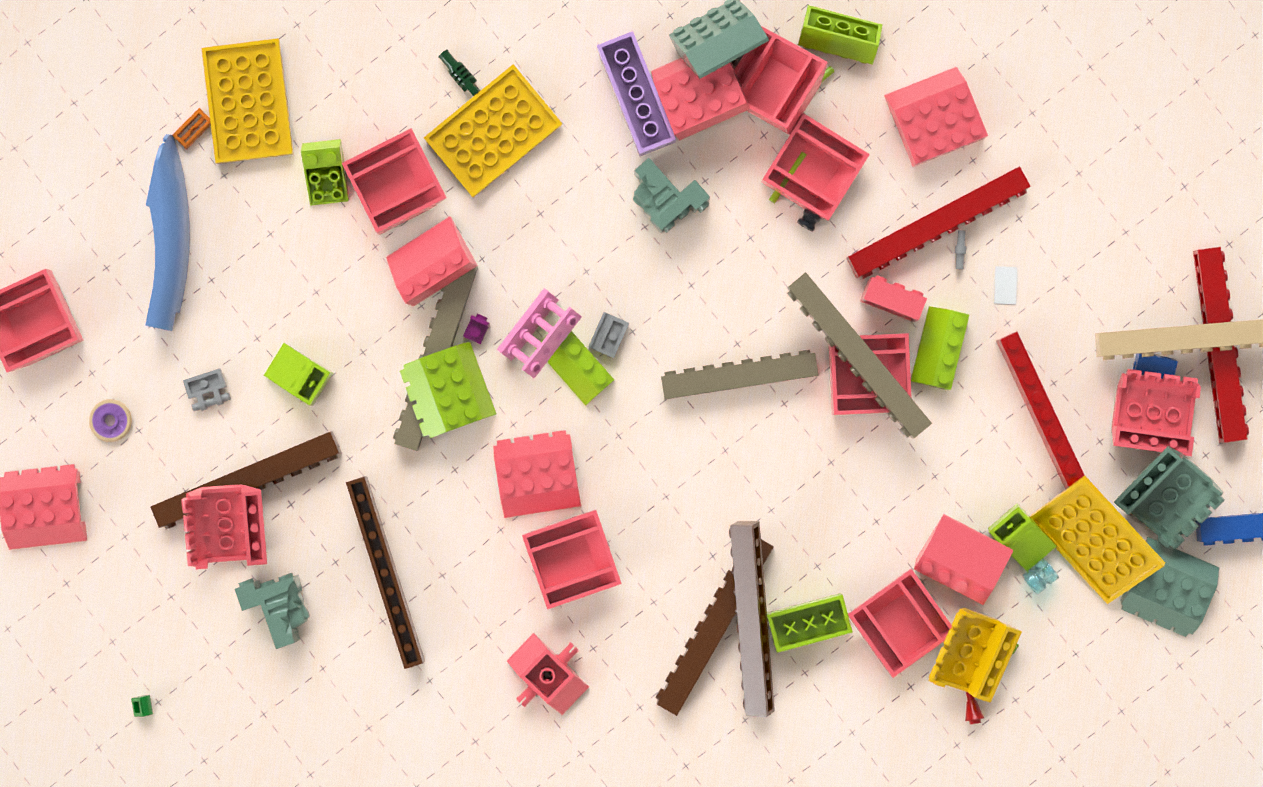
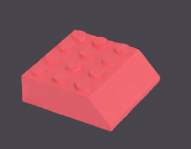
M762 27L769 41L744 54L735 68V73L750 107L747 112L790 135L819 89L828 62Z
M682 58L651 71L654 85L674 135L679 141L743 113L750 108L732 62L701 79Z
M957 67L884 95L912 167L983 140L988 136L968 84Z
M803 113L761 182L800 207L808 209L829 221L870 154ZM801 152L807 154L794 174L791 175L788 172ZM784 178H786L789 181L783 188L780 185L783 182Z
M412 128L342 163L376 233L379 235L432 209L447 198Z
M43 269L0 289V359L7 373L32 365L84 341L52 270Z
M909 333L860 335L862 340L911 397ZM829 345L832 415L889 413L885 406L882 408L876 402L875 398L877 396L873 391L869 393L862 385L863 379L860 376L856 377L851 372L850 368L852 366L848 361L843 362L837 355L838 349L835 346L831 347Z
M596 510L522 535L547 610L622 584Z
M909 569L847 614L893 678L944 642L949 630L952 628L951 623L912 569Z

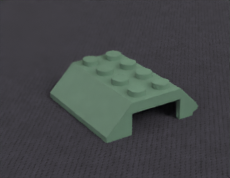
M1167 446L1116 498L1114 503L1126 514L1132 513L1158 535V541L1166 548L1171 546L1176 550L1185 541L1182 534L1189 537L1199 527L1195 521L1197 520L1202 524L1213 513L1209 507L1211 506L1216 510L1225 499L1221 496L1224 492L1210 476L1183 453Z
M1147 537L1146 542L1164 560L1165 565L1122 595L1120 600L1121 610L1133 615L1138 611L1137 617L1151 623L1156 619V625L1168 630L1174 627L1173 632L1187 637L1188 634L1193 635L1203 622L1216 591L1220 567L1178 549L1175 550L1171 546L1166 548L1159 541Z

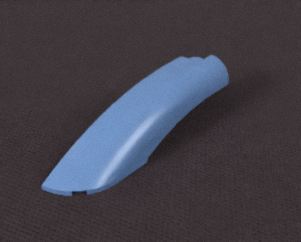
M166 134L163 137V142L165 143L159 145L145 205L150 208L155 243L153 289L145 326L172 331L175 315L181 311L187 279L190 220L187 190L179 152L172 134Z

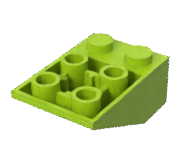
M341 139L302 143L301 157L310 206L349 201L346 171L342 165L344 154Z
M283 343L263 376L309 406H313L333 375V372L286 343Z
M1018 503L988 527L989 533L997 542L1013 549L1011 556L1026 571L1030 570L1057 547Z

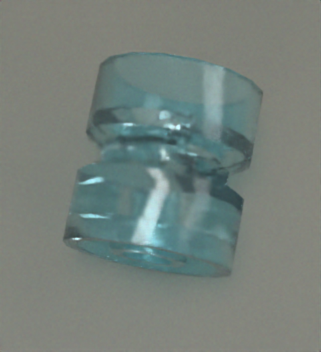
M1044 558L1035 564V569L1030 568L1022 575L1026 583L1037 595L1046 589V584L1051 585L1059 579L1056 571Z

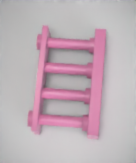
M545 288L497 348L500 353L511 361L515 357L525 364L522 370L533 378L537 376L582 317L571 307L564 311L556 305L559 299ZM550 311L561 317L554 327L544 320ZM539 326L549 333L542 342L532 335ZM527 341L537 348L530 358L520 351Z

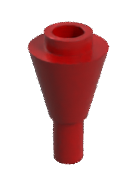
M966 692L965 721H969L970 725L981 723V719H984L980 707L975 697Z

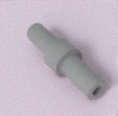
M958 230L957 245L954 252L956 254L955 269L963 270L964 254H966L967 246H965V230Z

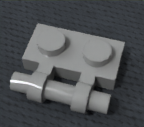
M221 368L183 380L188 399L197 398L198 402L191 404L194 412L198 410L204 411L210 406L216 404L219 406L224 404L225 401L231 400L229 392L225 394L220 392V389L227 387ZM213 392V398L204 399V394Z

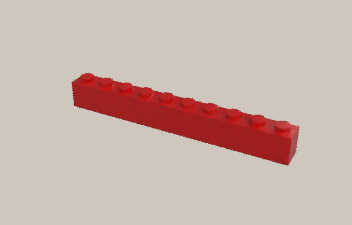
M1019 166L855 252L846 259L856 278L862 277V279L873 275L872 270L878 267L882 270L890 266L889 261L895 258L899 261L907 257L906 252L912 249L916 252L924 248L923 243L929 240L933 243L941 239L940 234L946 231L950 234L958 230L957 225L963 222L965 225H968L975 221L976 215L980 213L982 216L987 215L993 211L992 207L999 204L1000 207L1010 202L1009 198L1014 195L1017 198L1027 193L1026 189L1031 186Z
M1221 247L1193 251L1203 324L1231 322L1233 320V311L1229 308L1228 302L1231 297L1230 291L1226 287L1228 274L1223 266V262H1225L1224 251H1221ZM1232 346V350L1220 351V347H1212L1213 351L1207 352L1219 443L1247 440L1249 427L1245 424L1244 418L1246 416V407L1242 403L1244 390L1239 382L1241 369L1237 366L1236 360L1238 358V349Z
M1013 332L996 340L1066 490L1085 475L1018 332Z

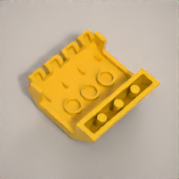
M961 608L954 618L952 628L946 636L944 646L939 652L928 681L944 688L947 685L966 691L977 699L991 703L1022 631L995 618Z

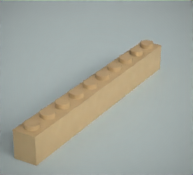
M1263 319L1096 333L1097 357H1103V360H1113L1115 355H1122V359L1134 358V354L1142 353V357L1154 356V352H1161V355H1173V351L1181 350V354L1193 353V349H1200L1201 352L1213 351L1212 347H1220V351L1232 350V346L1239 345L1240 349L1252 348V344H1259V347H1263Z

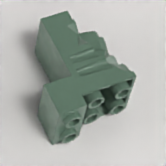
M647 158L634 170V175L639 180L640 185L634 191L633 202L651 217V223L660 233L663 231L669 232L675 226L674 222L678 218L682 220L689 214V208L694 214L697 211L702 213L710 204V196L696 180L679 192L650 158Z
M293 573L278 577V582L272 579L260 583V580L254 581L251 578L238 583L239 587L234 589L242 611L261 605L276 649L299 641L300 636L297 627L307 622L310 617L309 611L304 605V598L300 593L303 590L299 574L293 576Z

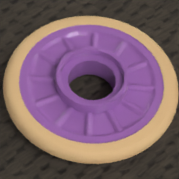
M113 399L103 400L96 404L89 416L91 431L97 438L106 442L122 439L129 432L132 423L129 409L122 402ZM108 415H112L115 418V423L112 426H108L105 422Z

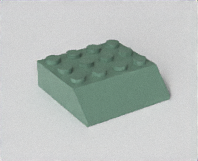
M726 0L723 5L708 10L707 14L692 19L689 24L677 27L673 30V33L669 34L678 55L699 79L769 41L755 15L740 0Z

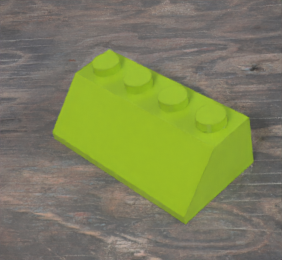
M808 5L798 45L806 49H814L826 54H833L845 59L849 58L864 64L873 65L879 47L883 24Z
M928 307L911 382L947 391L951 390L970 314Z
M572 331L548 360V364L585 406L614 381V378Z

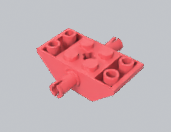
M533 633L507 660L508 664L528 685L521 695L516 698L517 701L520 703L526 697L521 704L526 707L538 695L563 715L589 688L568 666V661L579 652L577 647L569 652L574 647L570 642L558 655ZM544 671H551L552 678L550 679L549 677H547L545 679Z

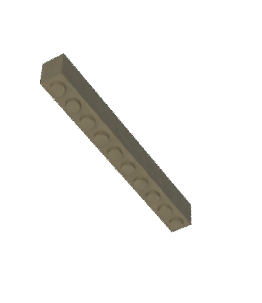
M478 266L441 289L444 293L442 299L437 300L435 310L438 311L436 317L431 319L429 328L432 330L430 336L425 337L423 347L426 348L424 354H420L419 358L453 346ZM407 393L405 398L407 406L400 413L399 421L402 422L400 428L395 429L393 439H395L394 444L418 451L423 438L419 424L424 421L423 418L417 420L412 407L417 402L416 400L410 402Z
M806 272L787 287L789 298L793 302L797 300L801 305L800 311L806 317L810 316L814 321L812 325L818 332L822 330L826 335L824 338L831 347L835 346L838 349L837 355L843 362L848 361L852 366L850 368L851 372L856 377L860 376L863 379L862 385L869 393L873 391L877 396L875 398L876 402L882 408L885 406L888 409V416L894 423L898 421L902 426L900 428L901 432L907 438L909 436L912 439L916 438L932 424Z

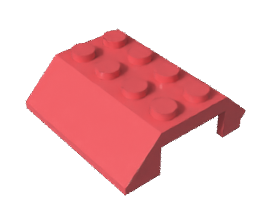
M1127 369L1126 373H1122L1116 390L1112 420L1113 446L1162 452L1169 446L1185 456H1192L1194 437H1191L1194 406L1195 399L1200 398L1201 391L1198 378L1183 377V380L1180 381V376L1164 374L1162 379L1161 373L1145 371L1144 375L1141 376L1142 371Z
M566 430L552 432L553 437H549V433L533 435V440H530L529 436L514 438V443H511L510 439L498 440L497 445L493 446L504 518L581 506L570 434L566 435Z
M74 464L60 466V471H58L57 466L41 468V473L36 468L22 470L21 475L19 471L5 472L4 477H0L1 531L9 550L87 541L85 521L81 522L77 483H81L80 471L75 469Z
M242 484L201 487L186 493V498L181 499L183 513H188L183 516L184 531L189 532L185 534L186 549L191 550L186 552L188 566L196 567V570L208 569V563L247 560V566L267 564L262 493L260 489Z

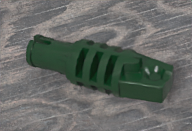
M448 49L438 56L449 69L450 76L464 92L468 90L475 96L481 91L475 84L477 79L462 62H457Z

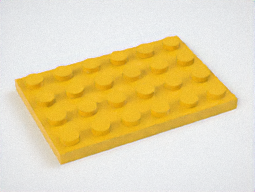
M279 38L201 48L215 163L221 164L293 155Z
M513 64L423 138L474 198L563 124Z
M1083 476L1030 515L1057 546L1056 549L1107 604L1165 565L1164 560L1086 476Z

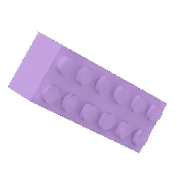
M634 32L626 33L597 45V51L639 156L641 157L676 143L675 135Z

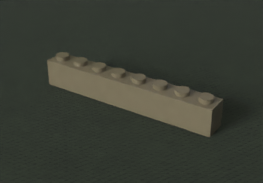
M810 350L798 351L799 355L791 356V353L779 354L780 358L772 359V355L760 357L761 361L753 362V359L741 360V364L734 365L733 361L722 363V367L715 368L713 364L703 366V370L695 371V367L683 369L684 373L676 374V370L664 372L665 376H661L664 400L819 376L816 354L810 353Z

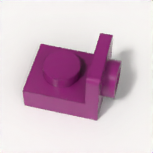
M478 313L476 316L471 315L463 337L481 345L490 326V323L487 322L488 318Z

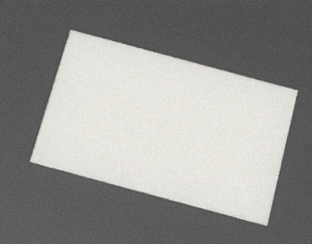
M995 266L994 304H1016L1017 267Z

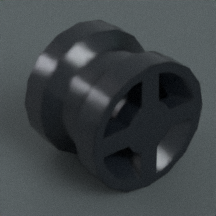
M804 209L803 216L798 219L797 223L813 232L815 224L821 220V217L808 209Z

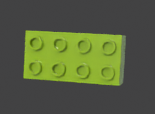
M838 593L767 612V620L776 652L853 633L843 594Z

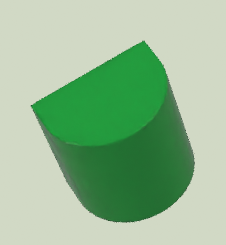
M150 694L131 698L134 717H145L153 714Z

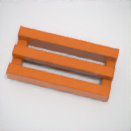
M198 108L172 136L185 149H188L211 126L210 118ZM201 114L202 117L180 138L179 135ZM205 120H207V122L185 143L184 141H185Z

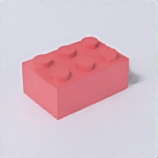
M876 275V277L868 279L860 302L916 322L920 319L927 298L923 297L924 293L920 291H907L904 285L899 283L889 284L886 278Z

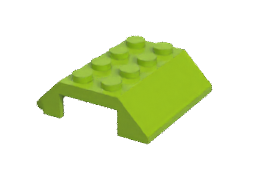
M470 342L455 345L403 365L404 369L399 371L403 383H410L409 386L405 387L410 402L415 400L417 404L412 405L417 420L423 418L424 422L419 424L423 437L429 435L430 438L497 414Z

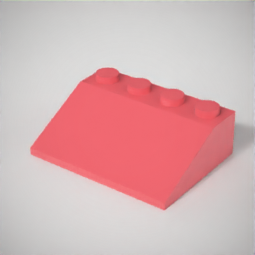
M450 216L386 257L401 297L406 304L411 306L417 305L478 266Z
M943 514L917 556L914 570L984 605L1011 557L1013 549Z

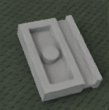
M603 312L588 347L614 359L629 326V322Z

